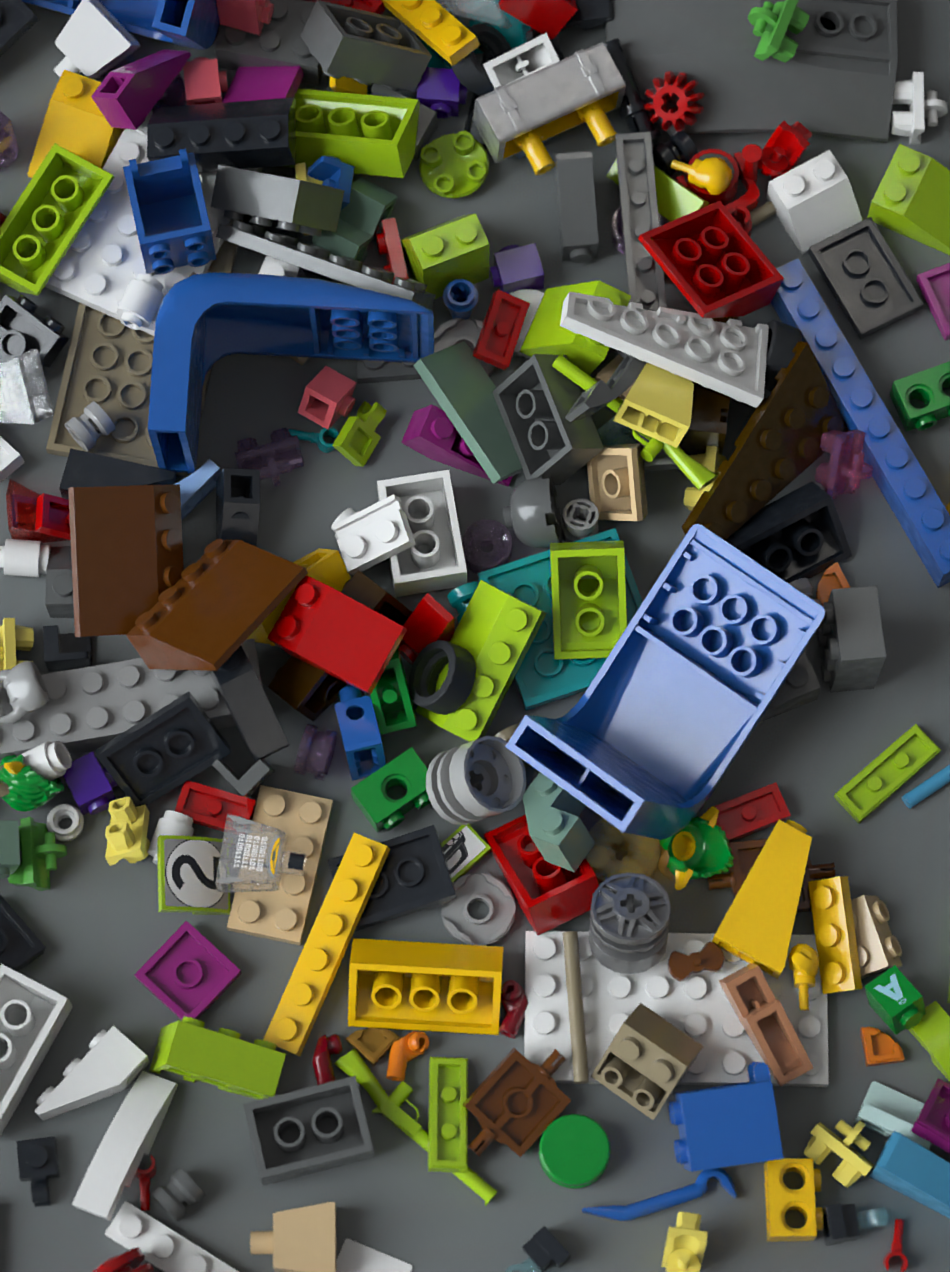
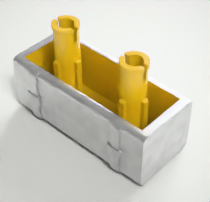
M601 42L588 49H581L568 58L508 85L494 88V91L476 98L473 121L495 163L524 151L534 169L535 175L538 176L549 172L555 167V162L550 157L543 143L552 137L587 123L597 141L598 147L606 146L615 141V134L617 132L612 127L606 113L621 107L626 85L607 48Z

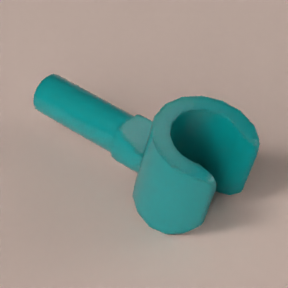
M330 427L328 430L323 428L320 433L289 429L288 438L310 441V443L317 444L320 451L330 453L335 448L332 444L326 443L323 437L337 438L339 432L333 427Z

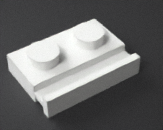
M393 494L332 525L333 530L337 533V542L348 573L355 575L358 570L362 572L416 545L406 513L402 511L400 497Z

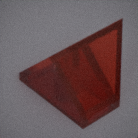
M9 479L6 503L8 529L12 539L35 540L42 543L67 541L68 539L35 532L37 497L40 494Z

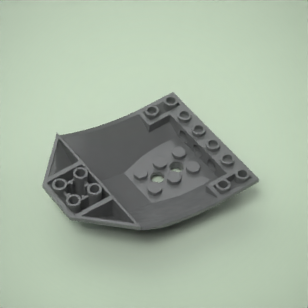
M613 0L614 20L606 22L605 43L619 38L642 100L646 99L649 103L653 102V99L647 97L645 92L647 89H655L652 80L656 77L664 80L665 72L673 71L675 77L680 72H686V84L694 79L699 82L693 91L694 93L703 92L705 94L704 98L696 101L704 110L700 114H694L697 121L694 125L690 126L685 123L683 131L687 134L774 133L778 125L785 120L790 126L796 121L800 122L812 135L886 142L888 140L898 63L897 0H798L796 6L810 15L805 28L796 35L786 30L785 36L798 43L795 55L787 62H782L772 56L764 61L754 57L761 37L753 34L755 26L748 20V15L752 8L763 7L766 1L775 4L785 0ZM828 18L832 20L836 30L829 31L823 28L820 19ZM673 95V99L670 102L673 108L677 106L676 103L679 100L677 95ZM654 109L648 110L651 116L656 113ZM663 119L657 121L661 127ZM673 125L669 130H666L670 136L677 132Z

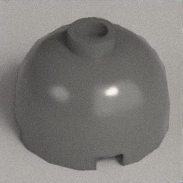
M551 475L525 480L516 486L511 494L510 506L504 507V519L507 529L514 528L517 538L524 545L533 548H550V543H562L560 510L556 506L555 497L557 493Z

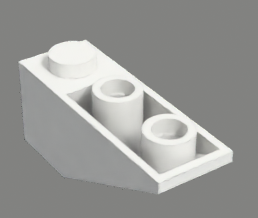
M114 1025L108 1032L103 1029L90 1042L89 1047L91 1050L82 1060L79 1058L74 1059L63 1072L65 1078L56 1088L50 1086L38 1098L36 1103L39 1106L35 1110L36 1114L44 1121L124 1091L150 1063L147 1055Z

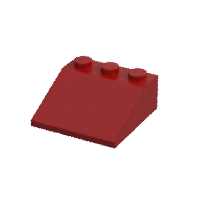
M717 201L640 234L638 238L702 318L739 317L770 304L784 280L783 276L721 201Z

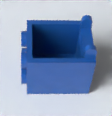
M186 148L179 150L178 156L137 164L136 159L129 160L130 166L123 167L146 274H166L173 271L174 268L187 265L200 267L206 265L211 260H216L210 222L194 152L187 154Z
M752 1062L748 1065L749 1082L673 1093L674 1101L668 1102L671 1124L678 1125L680 1139L674 1140V1151L677 1163L684 1164V1169L694 1172L783 1159L770 1070L766 1063Z

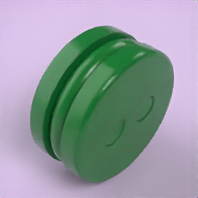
M580 1114L565 1115L554 1120L545 1129L539 1145V1160L544 1173L555 1184L568 1189L585 1188L595 1183L607 1168L610 1158V1142L605 1130L592 1118Z

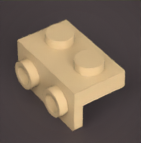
M862 895L852 899L851 904L861 979L890 969L894 965L897 968L902 967L900 959L902 949L897 938L891 934L887 922L890 916L884 902L877 896Z

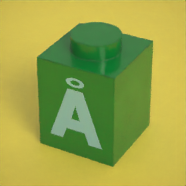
M895 965L864 986L868 1004L895 1035L904 1029L915 1027L926 1014L923 996Z

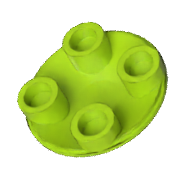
M460 131L458 133L446 134L436 138L422 148L419 164L420 175L424 184L433 193L445 198H461L472 194L485 182L489 172V158L485 148L473 138L471 133Z

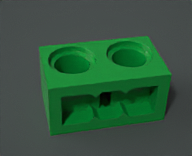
M950 361L893 381L889 395L906 432L915 428L918 431L929 429L937 424L938 420L950 416V396L946 395L942 390L943 388L950 387ZM919 399L925 403L926 407L922 409L915 408L909 401Z

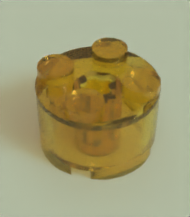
M604 818L592 827L589 834L595 844L585 859L596 874L599 885L613 875L628 872L644 874L653 879L660 856L659 839L624 833ZM620 850L627 851V856H624L622 860L615 858L616 852L619 853Z

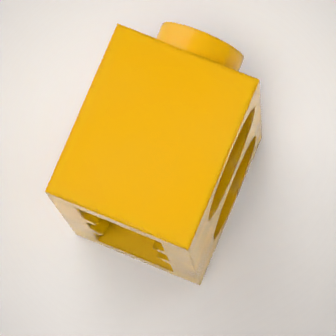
M813 1158L766 1161L764 1164L767 1242L813 1241L817 1236V1231L823 1230L822 1207H815V1192H821L820 1169H814ZM787 1172L798 1173L802 1177L803 1187L798 1190L787 1188L783 1182V1175ZM789 1210L799 1211L804 1216L805 1225L799 1229L789 1227L785 1221V1213Z

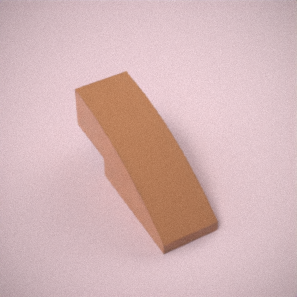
M751 963L719 980L741 1024L764 1063L768 1065L771 1074L779 1086H783L814 1068L780 1001L775 999L758 965Z

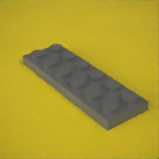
M234 220L233 225L222 223L219 225L216 234L217 238L358 288L408 299L426 308L433 307L436 295L427 292V284L400 277H395V280H393L395 275L393 272L365 265L361 268L362 261L344 255L341 257L330 254V250L300 243L297 238L282 233L276 234L266 231V227L255 223Z

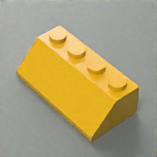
M353 938L349 967L348 1026L499 1035L504 947Z

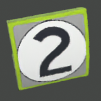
M160 835L157 837L159 912H192V915H230V890H219L228 886L229 882H216L224 878L225 873L226 878L230 877L229 840L177 835Z

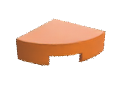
M838 562L826 569L818 583L816 599L820 600L822 605L824 602H828L832 589L851 588Z
M861 1027L860 1032L866 1067L905 1061L900 1045L889 1035L877 1028Z

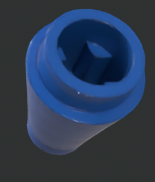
M464 279L454 280L443 291L444 303L452 318L469 319L478 302V290L470 281Z

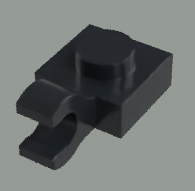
M55 1136L17 1141L19 1178L21 1182L31 1181L32 1203H34L35 1207L50 1205L48 1178L60 1177L57 1140Z

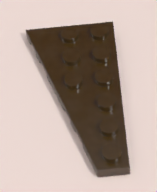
M798 341L792 351L795 354L787 368H781L775 378L778 383L769 397L762 400L734 443L737 447L728 461L723 460L718 468L719 476L710 491L703 492L682 525L685 535L693 525L700 524L723 540H727L849 431L808 342Z

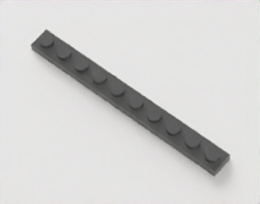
M651 132L615 134L628 294L631 295L629 303H640L643 305L644 310L657 311L659 307L667 308L663 269L638 240L640 234L659 227ZM641 435V438H643L644 440H646L647 442H649L648 439H646L645 437H643V436ZM661 449L652 462L643 459L644 471L679 469L663 449Z

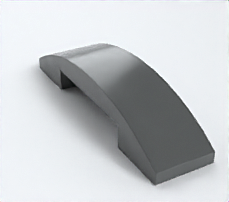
M614 349L623 360L606 384L600 380L583 392L565 418L569 422H573L598 412L624 393L634 383L646 362Z

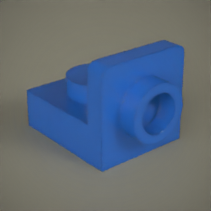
M321 156L308 168L307 175L323 181L322 185L345 190L341 210L349 204L354 166L343 163L336 157Z

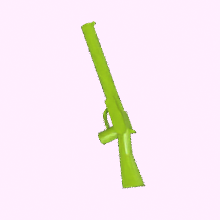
M563 353L552 364V367L585 391L598 382L563 357ZM617 397L606 406L617 413L624 400ZM632 429L634 438L645 445L640 452L641 457L645 461L652 462L661 449H663L699 491L718 477L688 456L679 445L675 448L638 432L649 440L647 442L636 433V430Z
M356 1049L351 1050L334 1063L348 1076H356L357 1083L365 1088L377 1106L372 1110V1113H381L393 1125L401 1129L428 1152V1132L417 1123L419 1119L418 1109L407 1100L414 1091L407 1083L402 1081L388 1096ZM404 1102H407L417 1112L416 1120L400 1108ZM469 1167L466 1173L451 1172L485 1200V1206L498 1193L496 1189Z

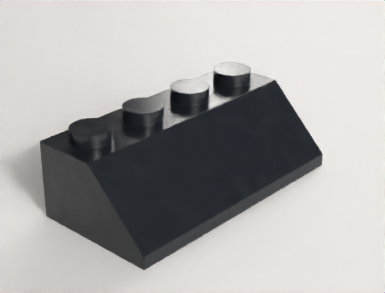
M295 98L156 107L147 124V158L149 161L178 156L179 150L186 148L187 154L194 152L198 172L217 171L218 165L239 169L296 165Z
M813 481L764 506L725 540L787 583L801 578L809 579L828 569L834 563H839L852 556L831 495Z

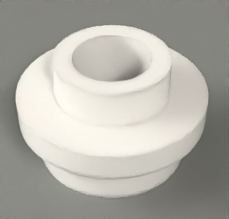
M61 804L49 812L46 825L49 832L55 833L57 840L70 841L78 837L82 832L84 818L77 807L71 804ZM64 818L72 820V825L68 829L59 827L60 821Z

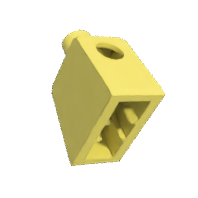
M646 363L613 421L677 448L691 425L694 384L691 380Z

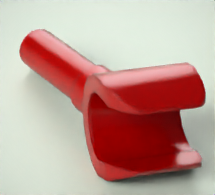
M152 1155L151 1166L147 1170H140L138 1168L135 1173L136 1177L139 1178L141 1211H150L151 1178L154 1177L157 1171L155 1158Z
M895 1219L891 1251L883 1259V1265L887 1271H889V1260L894 1255H898L902 1260L900 1272H904L908 1266V1260L902 1253L905 1222L903 1219Z

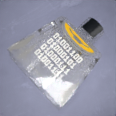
M33 349L1 361L0 423L31 425L53 416L54 412L38 349Z
M227 814L215 882L218 892L277 891L280 887L282 873L303 876L306 853L287 851L286 832L280 829Z

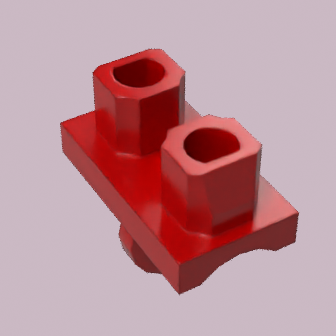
M784 120L778 125L762 149L763 155L758 162V169H761L763 175H770L772 179L794 169L809 147L810 143L808 141L812 133L798 121L790 126Z

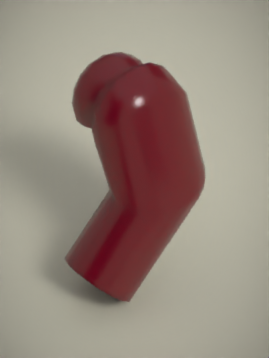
M325 1034L317 1040L312 1059L317 1085L336 1081L330 1055L340 1054L343 1051L338 1034H332L328 1037Z

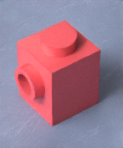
M198 57L186 62L183 66L187 105L222 103V92H227L228 84L226 71H219L218 60Z
M325 366L306 386L297 413L328 430L341 416L347 417L356 401V398L352 397L357 382Z

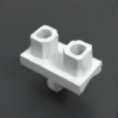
M913 72L911 80L895 81L892 104H909V112L893 111L891 134L910 136V144L920 145L921 133L925 129L924 118H927L928 126H937L938 118L947 114L948 105L945 101L937 99L936 91H928L927 100H924V72Z

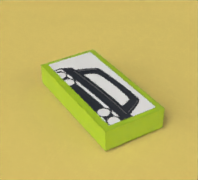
M469 824L461 825L441 843L453 883L461 876H464L491 852V847Z

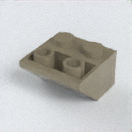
M640 1003L620 1027L591 1077L654 1120L687 1074L704 1046Z

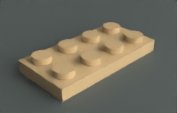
M260 785L252 819L254 824H251L250 831L257 834H249L252 835V839H248V841L251 840L252 842H247V844H251L250 852H248L250 854L249 856H244V858L248 857L249 859L243 860L244 862L247 861L248 864H242L243 866L246 865L247 868L243 867L240 869L238 878L244 881L237 882V886L246 889L235 890L227 924L228 931L301 946L333 808V800ZM280 835L278 853L280 849L282 852L275 882L276 867L275 877L274 875L273 877L270 876L267 870L266 859L272 840ZM254 836H259L260 840H255ZM262 837L268 838L267 841H263V842H262V843H265V842H266L267 844H262V845H261ZM253 845H259L258 853H255L257 857H252V859L255 858L256 860L250 861L251 853H254L252 849H257L252 848ZM260 846H266L265 854L259 853L260 850H264L260 849ZM290 853L305 855L303 870L288 868ZM250 862H256L255 869H249V866L253 867V865H250ZM258 863H263L262 871H257V867H260L257 866Z

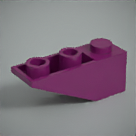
M163 49L110 71L91 97L111 127L137 130L144 123L146 116L157 101L163 97L164 92L174 78L180 74L183 66L191 57V53L189 51Z
M432 404L413 412L402 439V444L434 461L490 480L444 410ZM513 476L497 483L509 486Z

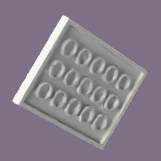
M152 110L137 130L124 129L102 168L115 177L45 285L46 288L117 320H120L121 317L117 314L116 310L130 281L136 279L138 274H146L123 167L130 166L129 160L136 159L137 164L149 162L147 158V124L153 114ZM248 168L244 170L261 173L263 168ZM217 171L198 172L210 222L215 254H217L224 241L216 237L220 223L233 225L235 219L223 217L224 210L210 207ZM213 260L200 267L187 265L174 268L173 271L166 274L149 273L146 275L154 277L163 284L162 294L164 297L176 283L188 278L192 272L196 274L206 273ZM162 300L151 321L150 326L147 328L141 327L140 330L154 336L156 318Z

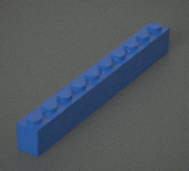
M797 258L776 268L784 280L771 301L772 306L782 323L801 330V342H808L849 430L847 432L848 436L937 588L949 583L950 515L800 260Z

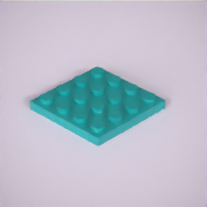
M616 528L574 542L618 541L620 539ZM550 549L478 573L479 582L483 580L547 613L514 678L525 710L527 711L586 691L607 658L554 660ZM625 555L628 626L643 601Z

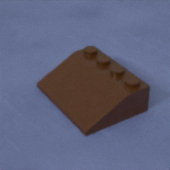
M180 484L68 488L75 637L127 635L136 625V619L143 613L150 611L157 604L160 594L166 589L173 587L181 579L184 563Z
M217 539L205 547L204 555L196 563L189 565L183 570L181 579L173 587L166 589L158 597L159 601L150 611L143 613L136 619V625L126 636L149 669L217 671L308 572L303 566L242 540Z

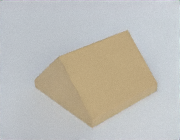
M642 444L603 446L604 449L587 463L590 501L598 509L599 520H644L648 515L643 458L640 455Z

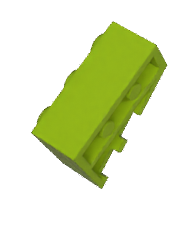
M183 1017L182 1021L178 1020L161 1028L149 1072L161 1074V1070L183 1075L184 1081L195 1083L196 1080L218 1086L219 1090L258 1100L275 1096L286 1056L285 1053L276 1051L275 1044L255 1039L254 1043L241 1040V1034L230 1029L219 1028L218 1032L204 1028L205 1022L191 1017Z

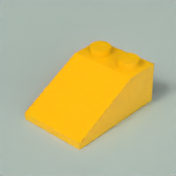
M65 69L63 70L47 108L27 173L29 178H33L54 144L63 147L101 169L104 167L124 129L111 127L91 97L102 82Z

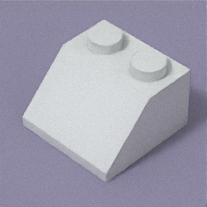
M830 149L769 181L766 201H771L777 211L776 216L802 255L808 252L810 246L863 221L849 179Z

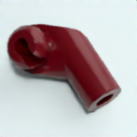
M507 980L501 986V1002L506 1015L498 1031L506 1037L515 1039L525 1019L528 1001L522 986L514 980Z

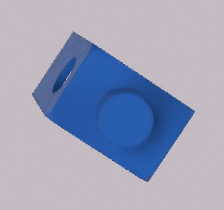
M351 685L339 691L341 702H337L334 706L351 778L354 781L367 778L386 765V760L371 696H362L361 690Z

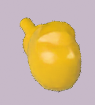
M721 158L696 159L692 165L673 160L671 163V168L689 174V183L703 189L706 188L714 196L724 192L732 179L731 168Z
M807 944L795 945L791 948L788 955L789 969L793 971L794 988H799L800 1011L809 1010L808 988L816 986L815 978L820 962L817 951Z

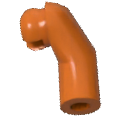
M413 1031L392 1044L386 1073L387 1079L397 1082L405 1081L407 1063L423 1054L429 1048L430 1039L426 1033Z

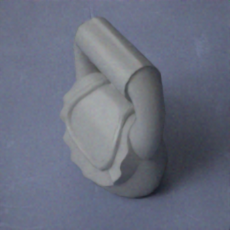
M25 661L12 669L0 671V682L4 683L3 687L6 688L10 699L9 704L13 708V711L6 715L0 700V724L14 723L27 713L39 710L48 703V692L35 663Z

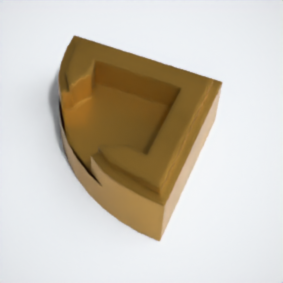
M366 1028L353 1032L346 1038V1041L371 1065L375 1066L391 1049L392 1044L400 1038L388 1029Z

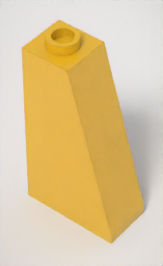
M780 819L776 823L712 940L720 948L749 964L758 965L761 971L776 979L779 978L785 967L812 837L806 834L807 829L792 820H787L785 823Z

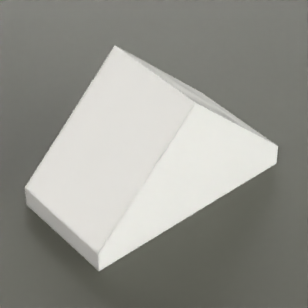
M547 33L483 64L493 87L497 88L501 85H508L560 60Z

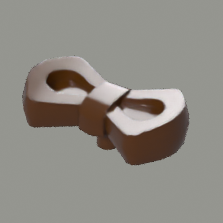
M713 942L706 943L700 952H693L689 955L673 951L668 959V971L679 982L685 981L692 973H699L703 970L719 972L724 964V954L720 947Z

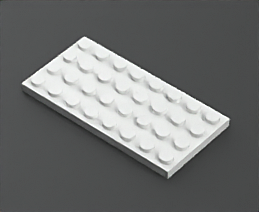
M526 931L525 995L528 1006L525 1011L524 1057L528 1061L541 1066L556 1049L567 1060L551 1077L554 1078L555 1083H574L563 933L568 931H547L537 936L535 931ZM578 932L589 1083L584 1084H601L592 1078L591 1075L624 1021L640 1003L704 1046L679 1085L723 1086L749 1082L748 1065L752 1062L764 1063L719 983V980L749 965V963L720 948L724 954V964L719 972L703 970L699 973H692L685 981L679 982L668 971L667 964L670 954L673 951L686 955L700 952L706 943L712 942L715 934L668 933L666 953L657 965L645 972L635 974L617 973L601 965L594 957L589 944V932ZM791 935L785 967L779 978L776 979L763 971L762 973L775 999L780 1001L814 1068L783 1086L828 1087L827 994L822 993L820 970L818 968L815 978L816 986L808 988L809 1010L800 1011L799 988H794L793 971L789 969L788 955L792 947L797 944H807L817 951L815 935ZM770 1072L773 1086H779Z

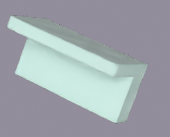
M873 1081L854 1123H858L861 1120L866 1124L865 1128L887 1138L896 1131L927 1150L931 1145L929 1141L911 1132L924 1103Z

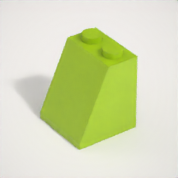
M476 213L462 215L400 239L404 259L413 280L427 284L426 291L435 294V299L442 297L445 287L454 280L464 279L476 284L489 279L490 244Z
M600 280L547 288L519 352L529 357H532L534 354L561 355L563 353L567 355L571 363L590 375L606 358L610 347L560 326L564 299L569 292L609 298L614 305L627 307L631 295Z

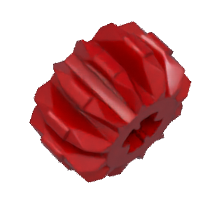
M673 71L665 72L664 80L660 77L652 80L655 89H647L645 95L653 99V102L645 104L644 107L645 110L654 109L656 112L650 120L655 123L663 119L662 129L665 131L669 130L672 125L676 131L684 130L685 123L690 126L694 125L697 122L694 114H700L704 110L696 101L704 98L705 94L703 92L694 93L693 91L699 82L694 79L686 84L687 73L680 72L675 77ZM677 95L679 100L676 103L677 106L673 108L670 102L673 99L672 96Z

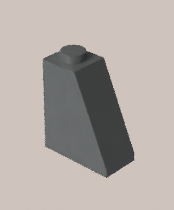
M591 151L556 154L554 188L562 261L571 260L574 263H585L592 258H598L599 247Z

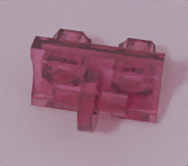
M855 429L844 433L833 430L822 435L820 447L831 455L830 461L820 463L816 469L815 481L825 487V491L831 495L832 499H836L840 494L855 493V490L860 487L861 479L872 477L873 467L864 463L865 453L862 452L865 432Z

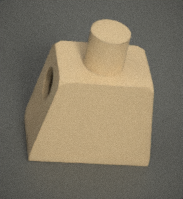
M335 1202L273 1213V1231H251V1255L273 1254V1269L275 1272H337Z

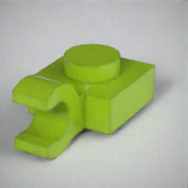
M364 401L357 411V416H349L332 446L355 466L364 467L381 439L375 432V429L385 417L387 410L378 402L371 406L367 401Z

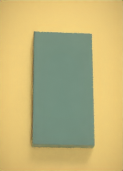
M462 341L420 358L413 366L492 483L495 484L523 471L492 393L496 386L477 358L472 357L473 352L467 343Z

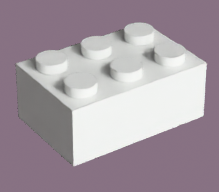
M449 470L377 481L379 501L393 494L400 497L402 511L406 513L416 545L389 558L395 597L456 588L466 584L467 568Z

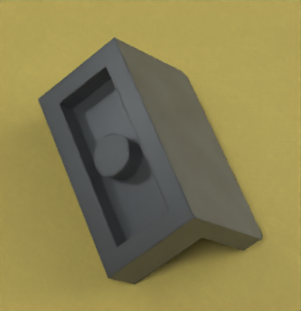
M217 759L212 764L244 797H250L275 772L262 759H259L241 778L223 760Z

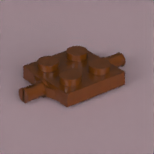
M768 839L730 842L731 853L734 855L732 860L734 867H730L729 873L715 874L714 876L707 877L708 890L731 888V892L736 897ZM808 857L796 913L812 911L808 882L815 879L836 877L834 862L812 865Z
M513 1048L463 1103L477 1117L483 1128L468 1147L480 1157L495 1139L497 1142L507 1145L521 1157L572 1101L557 1087L554 1078L551 1077L567 1059L554 1049L552 1054L540 1066L528 1061L517 1049Z

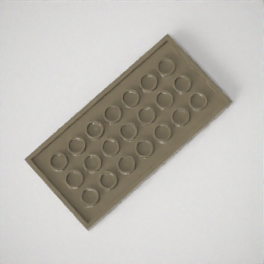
M224 240L216 254V260L212 261L206 273H233L238 245ZM79 302L46 450L48 454L68 457L71 448L85 451L70 435L65 427V423L73 417L81 416L84 413V408L94 401L106 412L116 429L108 436L99 437L96 445L88 452L159 468L148 433L154 347L153 335L142 330L128 328L120 320ZM212 367L206 374L203 385L200 422ZM176 472V475L188 477L189 473Z

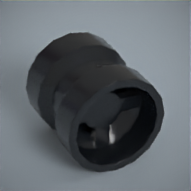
M683 130L672 134L668 142H660L652 147L655 165L671 177L679 171L671 168L673 160L688 164L691 158L698 153L695 144Z

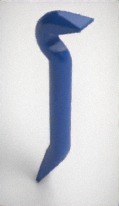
M715 1168L703 1170L693 1184L627 1206L583 1208L582 1212L616 1221L634 1220L702 1197L708 1191L707 1181L712 1178L717 1179L721 1187L734 1199H737L738 1196L731 1176L725 1170Z

